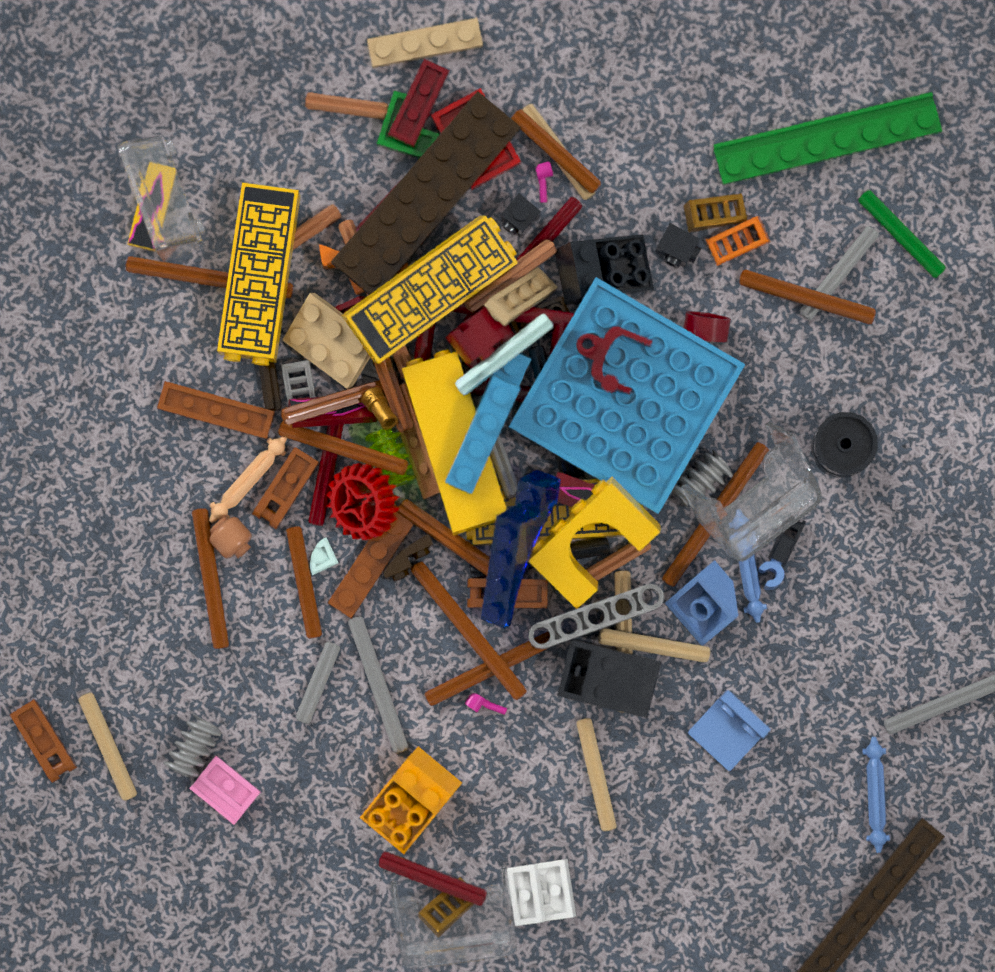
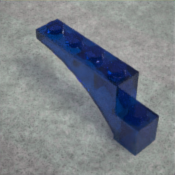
M535 470L518 480L515 505L496 515L481 620L503 629L511 626L514 606L525 568L553 507L557 505L561 483L560 478L539 470Z

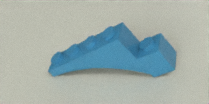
M518 354L490 376L468 431L447 475L446 483L472 494L520 390L519 385L531 361V357L528 355Z

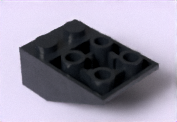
M643 234L572 241L556 249L555 257L565 305L581 303L595 278L602 280L626 295L654 289Z
M571 639L557 696L648 718L661 662L589 642Z

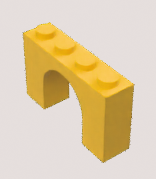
M613 477L607 481L604 479L599 481L591 490L593 494L586 501L584 499L579 500L570 510L572 514L565 521L562 518L559 519L550 528L552 533L544 540L539 538L529 548L531 553L529 554L528 561L576 609L598 590V581L574 558L571 551L570 542L580 528L591 523L611 525L638 551L642 550L660 533V524Z

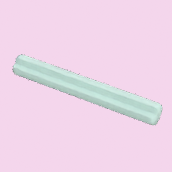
M545 314L536 318L488 358L481 361L455 382L457 389L463 395L470 393L552 329L553 324Z

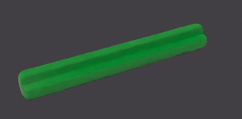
M871 190L865 191L859 197V203L933 278L939 277L945 271V265Z

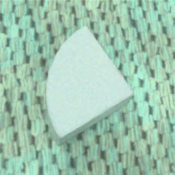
M327 537L317 543L311 554L310 569L312 575L338 564Z

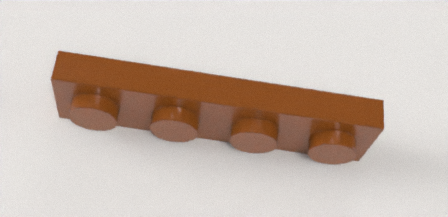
M167 381L164 382L157 409L266 440L268 439L275 415L274 411Z
M394 512L397 520L391 523L392 528L384 532L382 536L373 537V539L367 542L328 601V604L351 619L414 525L398 512Z

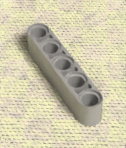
M647 584L539 622L530 629L529 642L536 649H547L649 613L659 608L663 603V591L657 585ZM646 590L655 591L658 595V602L652 606L645 604L642 599L643 592ZM624 599L630 603L631 611L629 614L620 615L617 613L615 604L618 600ZM599 609L604 614V621L599 625L590 623L588 620L589 611ZM568 618L573 619L577 624L575 633L569 635L562 632L560 627L561 622ZM539 628L546 629L550 634L549 641L545 644L535 642L533 638L535 630Z

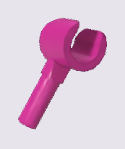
M550 162L541 163L536 167L540 188V203L547 202L545 178L553 176Z
M476 693L471 694L465 702V705L475 712H478L482 705L503 715L507 711V708L494 704Z

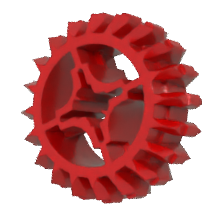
M363 463L349 465L341 469V472H337L334 475L335 480L328 484L332 491L326 494L331 499V502L326 507L332 508L333 511L329 518H336L337 523L335 527L343 528V535H351L352 539L370 540L373 537L382 536L384 532L392 528L391 523L397 520L394 512H397L400 508L395 505V501L400 496L393 494V490L397 485H390L388 483L390 475L382 476L381 468H374L372 465Z

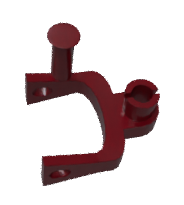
M618 326L610 328L603 339L589 333L581 335L576 343L577 350L583 357L593 360L591 369L593 379L600 382L602 388L608 393H614L618 390L630 396L632 388L620 384L617 377L614 375H606L604 377L603 364L605 357L614 341L621 336L651 348L653 341ZM587 340L593 342V347L590 349H585L582 346Z

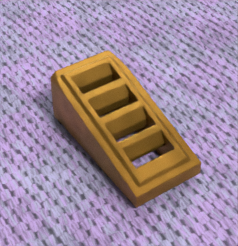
M742 193L689 200L684 204L688 232L747 221ZM728 202H734L736 213L734 217H731ZM718 204H722L725 218H720ZM707 206H711L713 216L711 220L708 219ZM697 208L700 210L701 221H699Z
M442 892L418 912V917L439 938L474 904ZM452 896L461 906L457 909L447 898ZM443 903L452 914L448 916L439 906ZM436 911L444 920L440 923L431 914L432 912Z

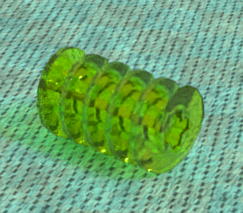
M380 429L365 437V442H374L369 447L370 449L404 460L409 456L408 453H399V450L405 446V443L395 442V439L401 435V432H392L391 429ZM408 464L406 472L413 467L412 464ZM382 469V475H390L388 483L390 485H397L396 487L407 484L417 478L416 475H407V473L400 475Z

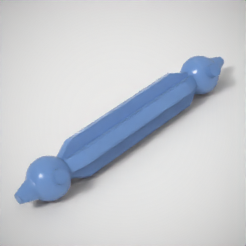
M736 510L735 518L732 523H729V528L737 531L735 537L744 595L749 601L747 607H744V613H749V615L753 616L755 622L758 623L762 613L767 609V604L759 601L761 595L752 537L747 531L749 525H752V520H748L743 516L741 510Z
M872 737L870 744L866 749H863V755H867L870 758L866 768L869 825L873 830L870 836H866V840L874 845L877 853H881L883 845L886 841H890V835H886L883 831L886 825L884 765L880 758L883 754H886V748H882L878 744L877 738Z

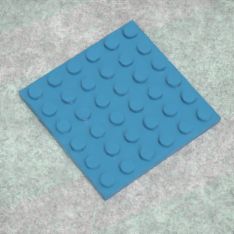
M595 278L510 423L509 428L600 481L602 479L607 481L613 477L639 504L659 514L745 364L602 280ZM618 326L653 341L651 348L621 336L614 341L605 357L603 364L604 377L606 375L617 377L620 384L632 388L630 396L618 390L614 393H608L602 388L600 382L593 379L591 373L593 360L583 357L577 350L576 343L581 335L589 333L603 339L610 328ZM587 340L582 346L585 349H590L593 347V342Z

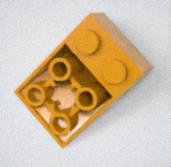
M418 746L361 815L360 819L401 853L405 854L460 787L462 782Z

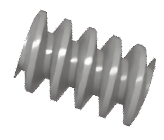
M712 450L714 456L709 453L703 454L705 463L699 460L694 462L697 471L687 468L686 474L688 478L681 475L678 479L680 486L675 485L672 490L673 494L687 509L689 504L696 508L699 507L696 500L697 497L705 501L708 499L705 493L706 489L715 493L714 482L724 485L723 474L730 478L733 477L729 466L714 450Z
M195 714L193 716L197 719L196 722H186L191 732L181 731L180 733L186 741L175 742L180 751L169 752L174 762L164 761L163 763L186 777H197L199 775L194 766H204L205 763L200 758V755L210 756L211 754L205 746L216 745L211 735L221 736L222 734L218 727Z

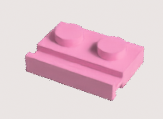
M218 756L214 757L189 788L233 825L237 823L261 793L260 790Z

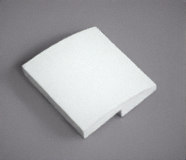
M567 859L506 868L515 926L576 917Z

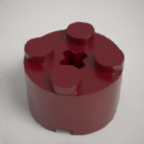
M485 305L477 311L478 313L468 317L445 337L470 369L480 361L488 358L496 351L495 348L500 344H504L515 335L508 324L504 326L501 322L495 320Z

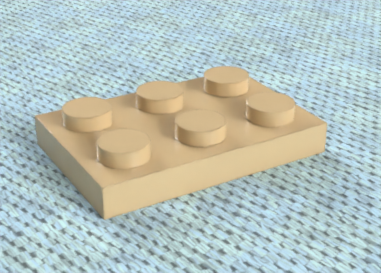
M309 293L285 334L283 341L345 388H352L370 356L341 315L343 313L316 293Z

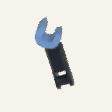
M789 514L771 549L768 559L771 561L763 563L757 570L762 574L771 571L775 575L773 580L766 582L763 588L765 590H773L783 581L784 570L782 566H786L805 526V520L800 522L792 518V514ZM786 528L797 532L794 538L784 534Z

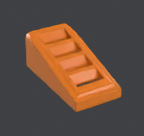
M759 216L706 240L717 266L771 242ZM751 226H754L760 239L754 242L749 230ZM742 230L749 243L745 247L738 234ZM731 235L738 247V250L734 252L727 238ZM722 240L728 255L722 256L717 241Z

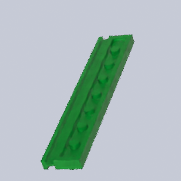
M929 92L714 144L713 150L723 186L942 132L936 105L934 104L933 93Z

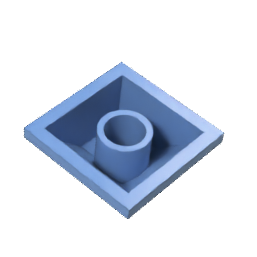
M715 560L665 602L667 607L701 646L705 645L738 617L734 583Z

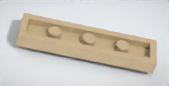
M478 18L367 39L372 68L483 47Z
M538 267L492 296L485 303V306L490 310L492 317L505 326L550 296L558 287Z

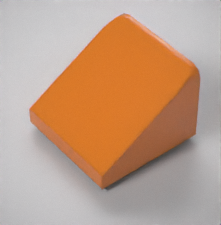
M319 245L323 268L325 270L336 268L331 264V261L339 251Z

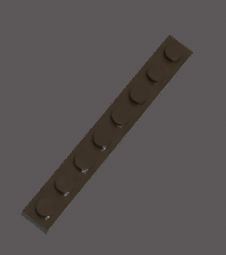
M920 818L796 972H836L945 836L924 818Z

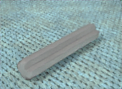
M332 642L325 643L296 714L298 721L305 724L311 722L340 651L339 645Z

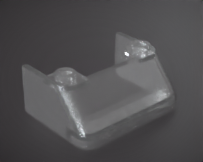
M164 135L117 144L149 236L162 261L169 262L207 248L201 236L206 234L201 218H194L173 163L172 156L177 153L171 138L166 140Z
M771 421L765 425L775 447L766 453L762 461V468L766 477L724 508L720 501L705 496L687 484L681 487L698 522L720 547L737 561L749 559L815 509L821 500V490L795 434Z
M506 866L501 867L503 884H494L486 888L487 898L482 906L474 904L439 938L418 917V912L424 908V902L414 896L399 898L397 882L390 881L394 922L402 964L410 969H421L503 958L514 954L517 950ZM459 904L454 906L458 909L461 905ZM446 906L440 907L448 916L452 914ZM436 911L431 913L440 923L444 920Z

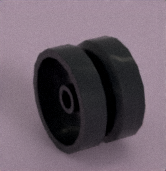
M839 412L829 416L815 430L811 440V454L816 465L824 473L836 478H849L862 472L874 460L878 449L877 434L873 425L863 416L853 412ZM844 439L849 442L847 446L850 448L843 449L840 446V442Z

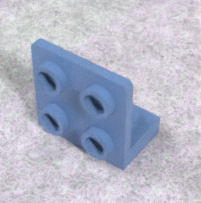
M726 690L693 725L688 734L726 770L731 771L760 738H764L771 729L729 690Z

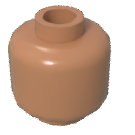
M224 516L209 530L211 532L210 543L226 559L234 555L239 559L251 548L248 542L251 540L252 534L237 517L228 518Z

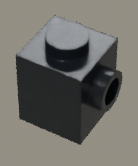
M519 193L502 212V227L511 235L515 236L517 233L523 238L540 218L541 211Z
M669 223L655 252L665 257L663 260L665 263L679 268L680 265L686 267L689 261L694 264L702 248L697 246L700 238Z

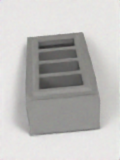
M309 360L281 365L288 402L289 399H293V396L309 394L310 398L316 397ZM305 371L306 376L294 378L289 376V373ZM305 382L308 384V387L294 390L291 388L293 384Z

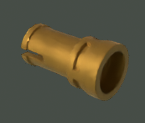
M378 387L367 390L361 398L364 406L375 415L384 430L393 428L397 424L398 419L388 406L387 399L382 390Z

